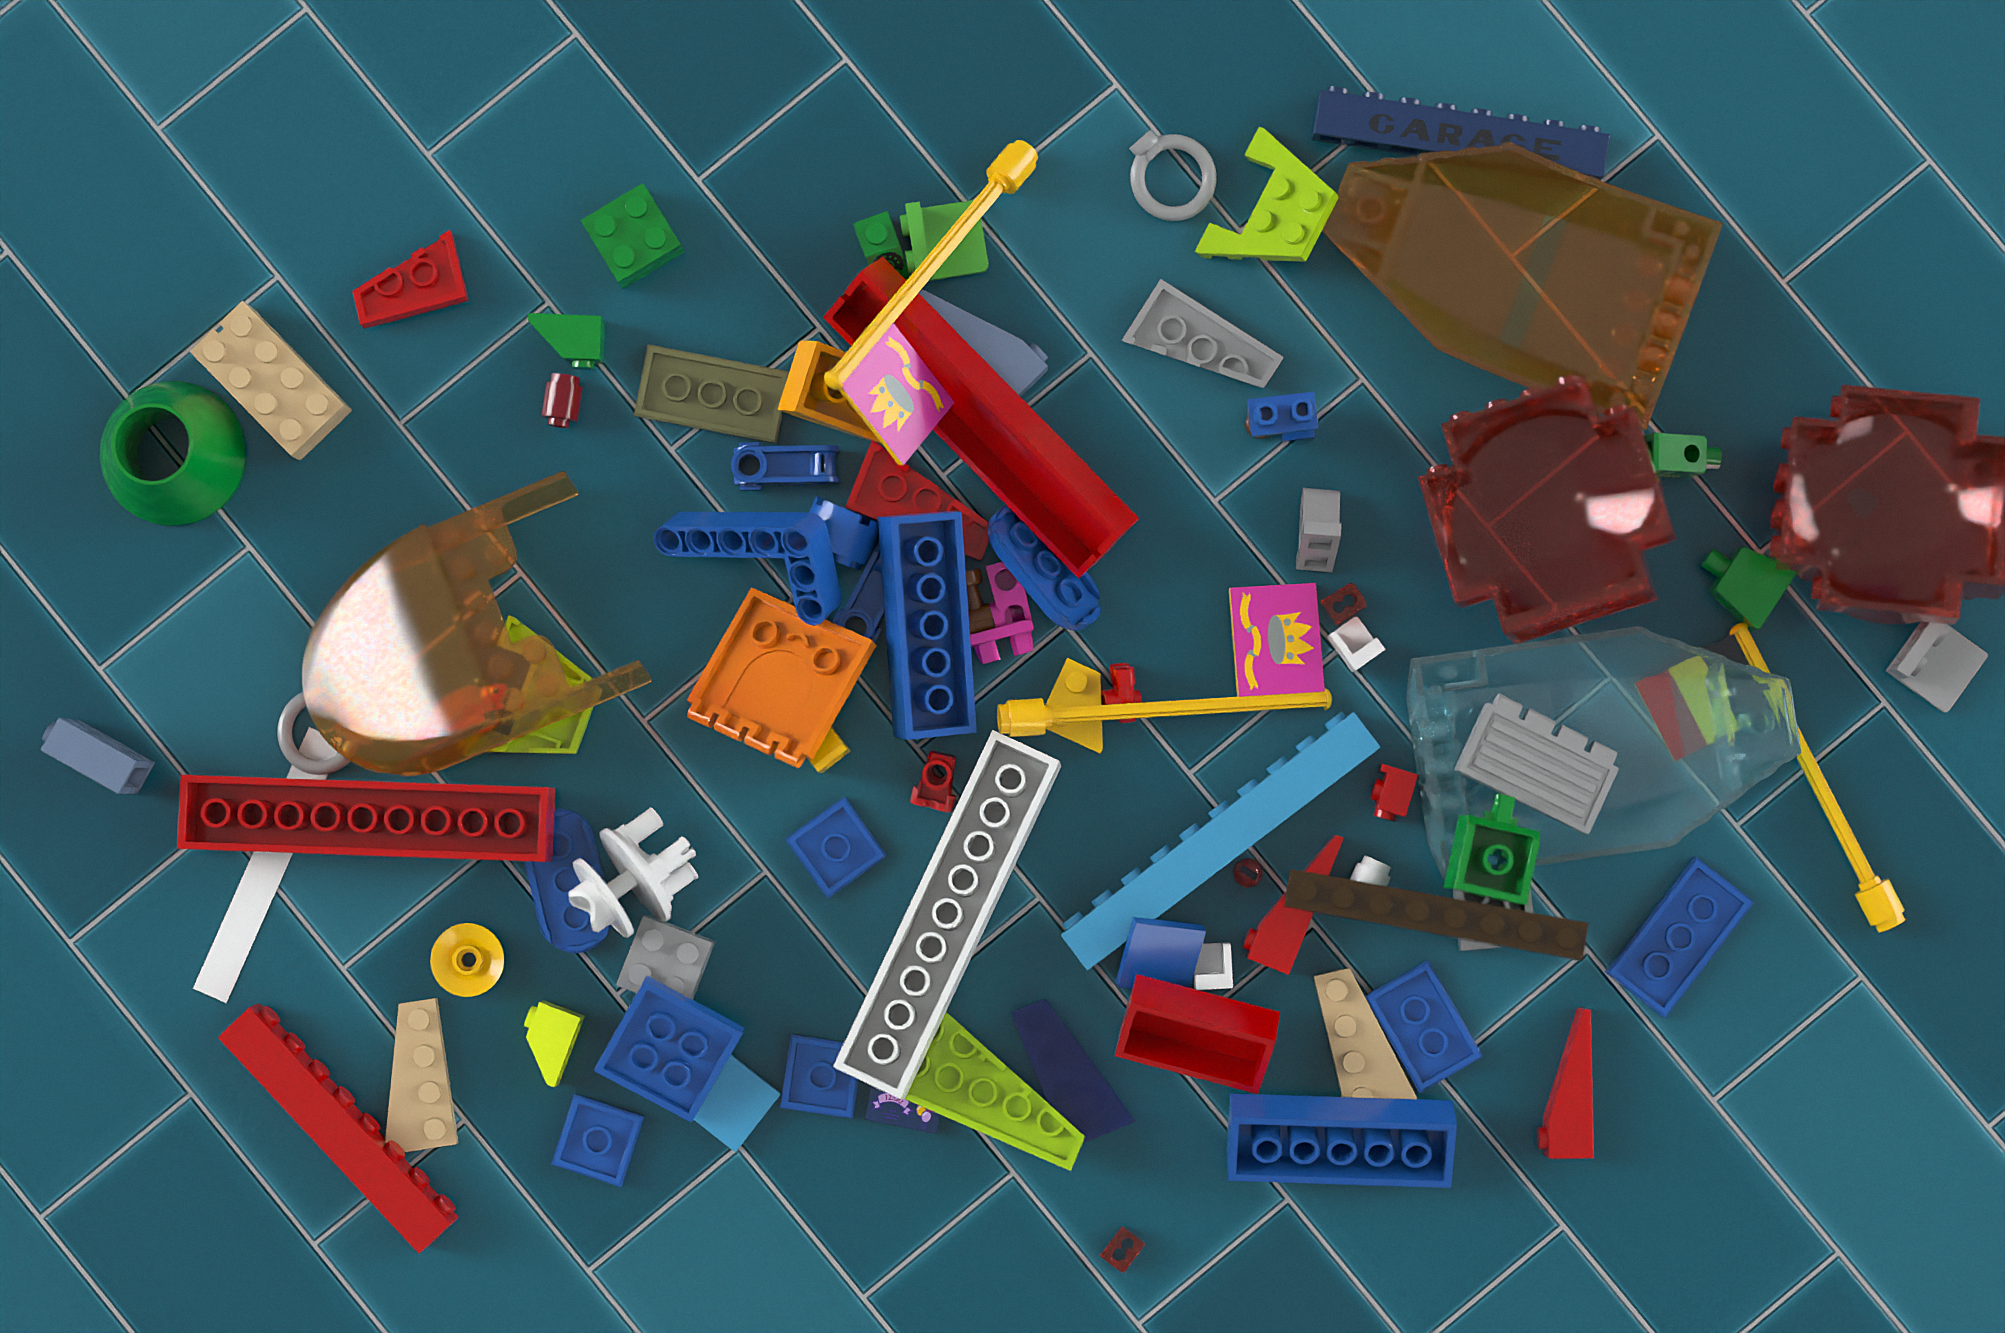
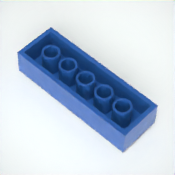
M961 511L878 517L893 737L910 740L977 733Z
M1230 1093L1226 1150L1228 1181L1451 1188L1457 1129L1453 1101Z

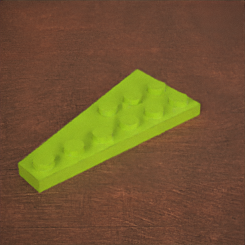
M947 1012L945 1013L905 1099L1071 1171L1086 1136Z

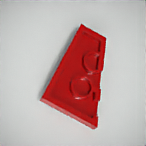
M451 230L440 235V239L427 248L423 249L421 247L413 252L411 258L397 267L386 269L352 291L359 322L363 329L469 301Z

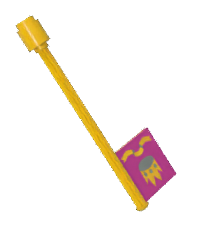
M1016 140L1004 148L986 171L989 178V183L835 367L824 375L826 384L830 388L842 392L898 465H904L955 402L893 322L1001 193L1014 194L1036 168L1038 154L1025 141Z
M1316 583L1234 587L1228 589L1237 697L1051 708L1050 705H1044L1043 698L1007 700L1006 704H998L997 706L999 733L1008 734L1009 737L1045 735L1046 727H1051L1054 723L1324 707V710H1327L1332 704V695L1324 686Z

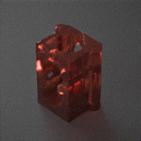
M1352 582L1320 601L1335 626L1367 607L1365 599ZM1344 595H1352L1355 599L1352 607L1346 605L1341 613L1333 610L1334 602H1342Z
M1122 1226L1100 1256L1124 1274L1145 1243L1125 1226ZM1130 1238L1133 1244L1125 1249V1257L1121 1260L1114 1259V1250L1121 1248L1123 1239Z

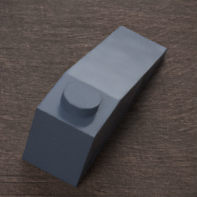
M923 289L918 292L1020 397L1048 371V365L1045 363L1048 357L1035 343L1028 346L1022 339Z

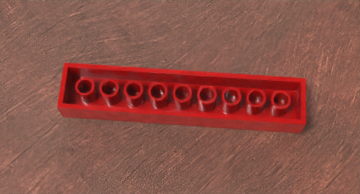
M181 775L177 849L552 862L555 788Z

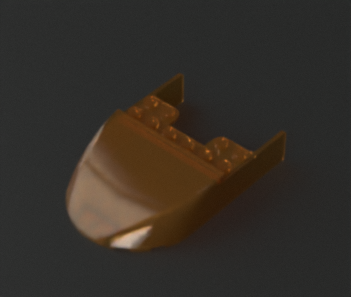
M565 471L556 473L430 527H427L425 523L402 535L368 559L336 591L317 619L308 638L303 657L302 686L306 706L313 723L328 744L352 763L376 773L400 774L401 776L433 773L652 682L649 672L638 660L573 687L567 682L555 648L550 640L544 636L533 635L512 643L488 579L507 572L516 563L517 551L509 532L508 524L579 494L576 486Z

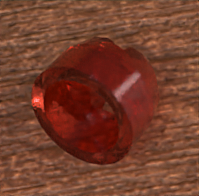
M1244 858L1234 866L1233 876L1239 885L1250 888L1256 886L1261 881L1263 869L1258 861ZM1243 865L1258 875L1255 880L1239 871Z

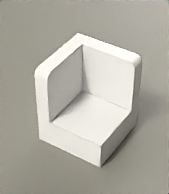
M1358 617L1352 618L1327 636L1351 672L1356 671L1385 650L1378 638L1373 639Z
M1229 942L1202 944L1194 972V988L1196 990L1233 988L1231 944Z

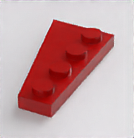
M871 441L845 508L878 521L880 516L961 511L964 555L982 561L989 544L987 532L989 522L958 500H955L906 463L898 465L887 450L875 441Z

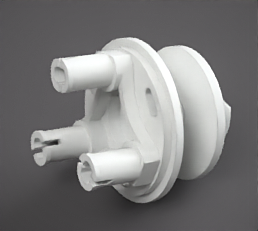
M652 807L627 825L623 824L612 831L605 828L600 832L601 842L620 874L608 884H605L600 876L584 860L579 858L573 862V868L581 883L569 891V901L572 906L585 910L591 915L592 931L600 932L611 924L625 938L634 933L626 913L617 900L630 890L633 891L641 903L657 919L666 922L671 917L670 911L672 907L670 902L673 900V895L693 880L698 879L695 869L687 862L690 858L695 857L696 853L693 848H688L690 844L683 836L658 855L654 853L648 855L639 848L638 843L663 826L661 818Z

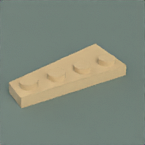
M1348 967L1314 975L1313 979L1341 1096L1417 1099L1351 969Z

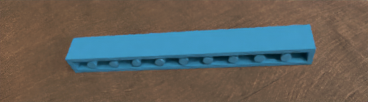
M1342 711L1324 724L1328 731L1318 738L1311 734L1295 746L1299 753L1287 761L1282 756L1266 768L1270 773L1269 776L1259 783L1255 778L1250 780L1237 790L1241 796L1230 805L1224 800L1208 812L1212 818L1201 827L1195 822L1179 835L1182 842L1170 849L1168 845H1165L1149 857L1153 862L1152 865L1142 872L1136 867L1121 879V882L1124 884L1123 887L1113 894L1107 889L1091 902L1095 908L1085 916L1078 911L1062 924L1066 930L1060 935L1088 971L1127 941L1133 917L1147 919L1159 917L1381 748L1354 712L1347 716Z

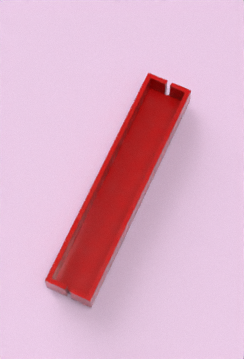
M882 257L861 270L844 291L845 294L838 298L823 318L852 346L906 280ZM918 293L893 323L955 402L933 430L1079 579L1140 518Z

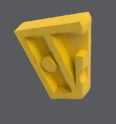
M1067 658L1046 705H1050L1051 708L1101 705V674ZM1102 721L1054 723L1051 727H1046L1047 730L1099 754L1102 752Z

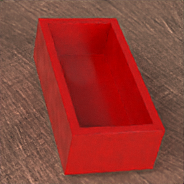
M1136 974L1121 1024L1115 1056L1258 1094L1276 1042L1280 1012Z

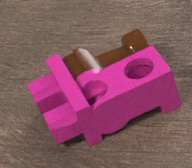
M1003 562L986 566L994 601L983 604L977 587L978 584L983 582L980 568L966 571L971 647L974 646L981 664L1000 660L995 641L1007 637L1010 638L1014 656L1032 652L1033 641L1031 631H1034L1024 587Z

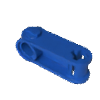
M760 442L738 443L739 447L733 448L731 468L734 474V485L739 486L740 491L761 490V486L830 485L840 483V477L836 476V453L839 452V446L836 445L760 446ZM749 457L755 458L760 462L759 471L752 476L744 475L740 471V464ZM824 457L825 471L822 473L821 459Z
M879 543L872 553L844 610L839 608L832 623L846 628V625L852 619L864 621L867 628L862 636L873 640L874 643H876L882 631L879 625L885 615Z

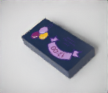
M871 1085L864 1120L937 1134L940 1114L906 1099H899Z

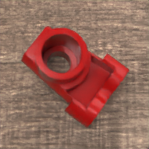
M1129 663L1109 665L1113 689L1102 690V705L1142 703L1140 690H1134V667L1130 666ZM1136 718L1119 719L1117 721L1120 723L1135 722Z
M934 750L929 752L919 786H913L910 803L930 807L942 812L951 813L953 811L956 795L952 794L956 756ZM940 764L947 770L946 775L937 776L934 773V766Z

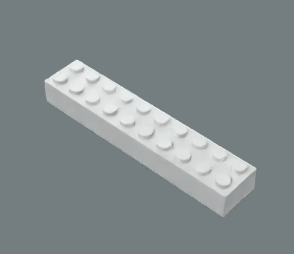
M992 730L833 1067L899 1099L905 1100L1061 768L1059 760Z

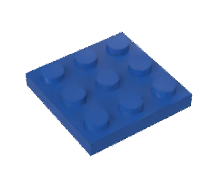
M646 975L597 1062L594 1071L692 1123L741 1038L745 1027Z

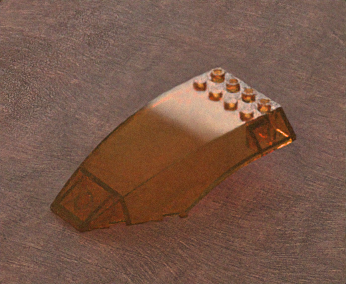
M1514 142L1502 143V145L1468 147L1459 151L1445 150L1422 153L1419 156L1397 159L1391 157L1374 162L1360 161L1348 164L1337 193L1339 198L1327 219L1323 233L1437 350L1539 393L1641 429H1647L1723 226L1722 222L1600 181L1514 144Z

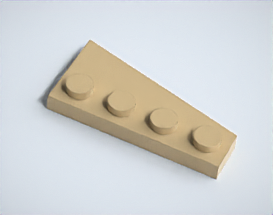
M437 998L401 1003L398 1006L385 1141L386 1143L389 1140L395 1141L404 1152L459 1143Z

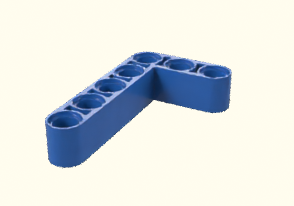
M678 512L660 526L653 535L656 548L662 554L670 557L784 558L796 612L799 618L808 625L815 626L821 624L840 606L842 601L827 526L824 520L815 513Z

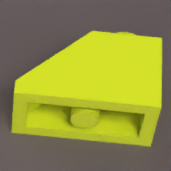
M544 1000L539 1002L538 1007L531 1006L524 1026L529 1028L526 1038L546 1084L556 1087L561 1081L585 1016Z

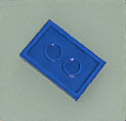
M1429 960L1422 962L1364 995L1419 1093L1483 1057Z

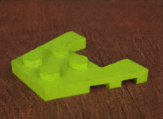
M1258 127L1244 156L1249 161L1274 171L1242 234L1209 223L1195 252L1200 257L1212 259L1213 256H1224L1228 259L1239 260L1242 257H1255L1270 261L1306 262L1339 196L1262 127Z
M508 615L497 646L532 658L530 670L508 730L505 731L489 725L481 730L464 736L460 750L465 752L577 754L602 685L517 618Z

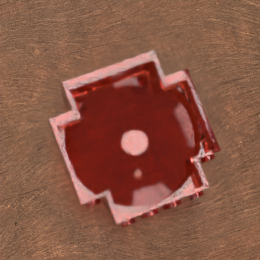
M1577 375L1566 376L1555 382L1556 386L1544 390L1541 387L1530 388L1521 392L1520 398L1506 402V399H1498L1485 404L1484 410L1472 414L1470 411H1462L1449 417L1450 421L1442 423L1441 427L1453 466L1448 467L1447 464L1436 465L1427 469L1426 475L1418 477L1455 603L1462 609L1493 599L1503 634L1515 645L1658 600L1644 551L1677 540L1666 505L1662 482L1654 466L1637 411L1634 406L1627 408L1626 405H1617L1605 410V415L1600 416L1589 383L1584 376L1580 378Z
M1842 385L1838 396L1832 395L1830 417L1835 418L1834 420L1793 416L1790 427H1783L1781 449L1787 450V457L1785 463H1779L1778 471L1775 474L1774 493H1780V499L1775 500V506L1772 507L1770 529L1777 530L1776 536L1772 535L1769 557L1776 558L1775 569L1796 571L1800 579L1813 581L1811 599H1818L1817 610L1844 613L1863 621L1879 624H1907L1924 621L1954 625L1960 617L1961 598L1971 600L1978 597L1998 600L2005 592V437L1977 434L1980 398Z

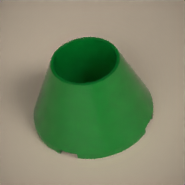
M182 381L154 383L132 393L121 402L110 416L105 426L100 446L102 473L112 495L133 515L142 520L163 526L193 524L219 511L232 498L240 485L247 458L245 457L244 432L237 416L228 404L204 387ZM168 418H179L183 422L189 436L187 458L181 468L170 477L159 481H150L142 472L139 464L138 449L141 439L146 431L155 423Z

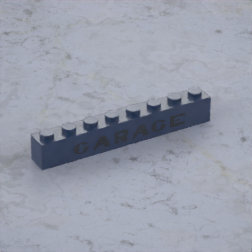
M1331 86L1327 88V91L1320 90L1318 95L1311 140L1598 184L1604 177L1610 134L1600 133L1601 128L1591 125H1581L1579 129L1564 127V122L1558 120H1543V124L1528 122L1529 117L1519 114H1508L1507 118L1492 116L1493 112L1486 109L1476 108L1471 109V113L1457 111V106L1448 103H1436L1435 107L1421 105V101L1414 98L1403 97L1399 98V102L1385 100V95L1380 93L1364 92L1363 96L1349 94V90L1346 88Z

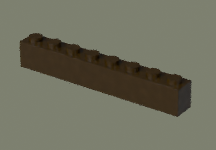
M1290 869L1284 908L1575 961L1583 960L1589 924Z

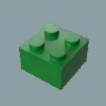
M644 183L639 184L580 220L622 289H625L685 252Z

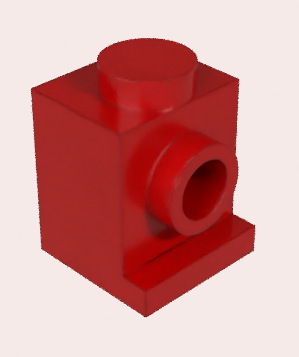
M1379 764L1377 772L1383 773L1382 780L1376 778L1372 788L1370 799L1376 801L1373 808L1375 809L1373 816L1395 822L1396 816L1406 817L1418 774Z

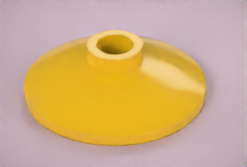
M463 923L452 926L445 930L434 943L430 957L432 973L439 985L451 994L461 997L480 995L491 989L503 972L504 951L502 945L489 929L481 925ZM468 952L473 953L476 957V962L471 967L467 966L463 961L464 955Z

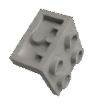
M1938 609L1927 612L1888 666L1886 672L1945 713L1954 705L1987 659L1988 654L1947 625L1951 617Z

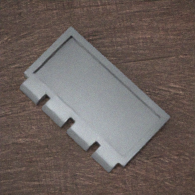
M1499 693L1493 704H1484L1454 771L1501 794L1515 797V801L1584 835H1589L1619 770L1618 767L1613 765L1618 752L1595 740L1592 741L1586 752L1584 748L1588 741L1587 736L1562 724L1558 727L1555 735H1552L1551 732L1555 726L1554 720L1530 708L1525 711L1522 719L1518 717L1523 705Z

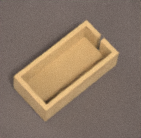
M241 301L219 323L224 329L221 332L212 329L190 352L292 457L301 461L352 409L253 307Z

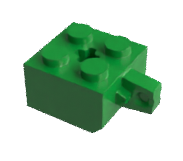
M1495 794L1491 812L1484 811L1482 818L1471 815H1459L1444 888L1511 904L1527 905L1540 845V831L1517 826L1518 818L1512 817L1515 797ZM1489 854H1492L1494 858H1498L1497 865H1491L1488 862Z

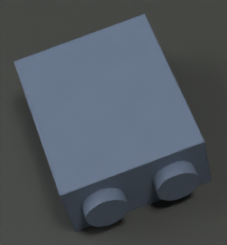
M58 718L57 722L53 721L49 724L42 737L45 743L41 751L118 794H138L155 764L152 760L76 719Z

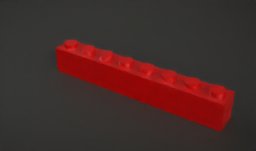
M260 1003L249 1007L218 1037L219 1040L420 1254L459 1218L454 1212L456 1208L452 1201L443 1194L438 1195L429 1185L430 1179L426 1173L418 1167L413 1168L406 1161L404 1150L395 1141L389 1140L386 1143L385 1137L379 1132L380 1125L368 1113L363 1114L353 1104L355 1103L353 1095L346 1088L338 1087L329 1078L330 1072L322 1062L317 1059H311L304 1051L305 1045L297 1035L292 1032L287 1033L279 1024L280 1018L274 1010L266 1005L262 1006Z

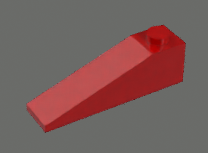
M1333 835L1303 871L1329 876L1344 838ZM1285 891L1258 923L1256 930L1253 928L1249 929L1242 948L1248 950L1246 958L1289 975L1313 913L1284 908Z
M1577 1007L1544 1112L1543 1127L1537 1128L1538 1149L1543 1150V1155L1549 1159L1594 1158L1591 1009L1585 1007Z

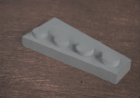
M1160 279L1121 340L1261 388L1266 386L1284 358L1162 279Z

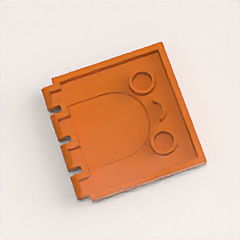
M751 587L687 699L691 704L687 717L709 728L714 726L715 731L739 742L744 739L746 745L770 756L775 752L776 759L800 768L806 758L813 760L877 645L873 640L827 620H824L819 625H808L799 618L795 606Z

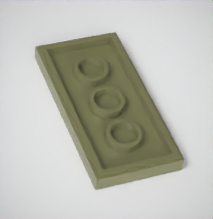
M648 344L634 416L777 444L784 413L777 409L789 371Z

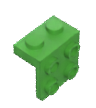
M974 200L925 208L920 207V202L905 204L907 214L900 215L903 237L910 236L912 250L905 251L909 273L914 272ZM981 218L928 281L978 274L988 269Z

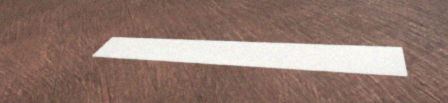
M309 727L299 752L313 760H326L337 755L342 741ZM292 765L287 778L326 780L328 774H309ZM253 852L193 989L227 1003L293 853Z

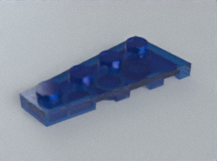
M1045 998L1011 1012L1047 1102L1086 1136L1083 1143L1136 1122Z

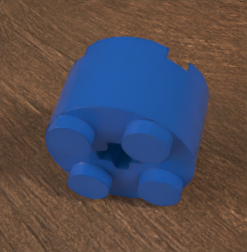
M816 496L809 512L817 514L824 520L832 552H834V561L860 570L862 565L867 564L879 536L878 523Z

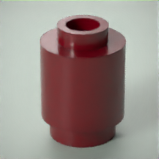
M552 373L550 381L546 382L541 417L548 419L549 426L569 428L570 423L578 422L583 389L579 386V377Z

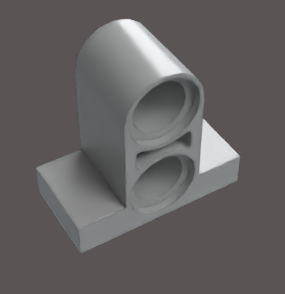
M1312 488L1302 489L1299 547L1296 556L1297 570L1333 571L1341 538V524L1339 523L1340 491Z

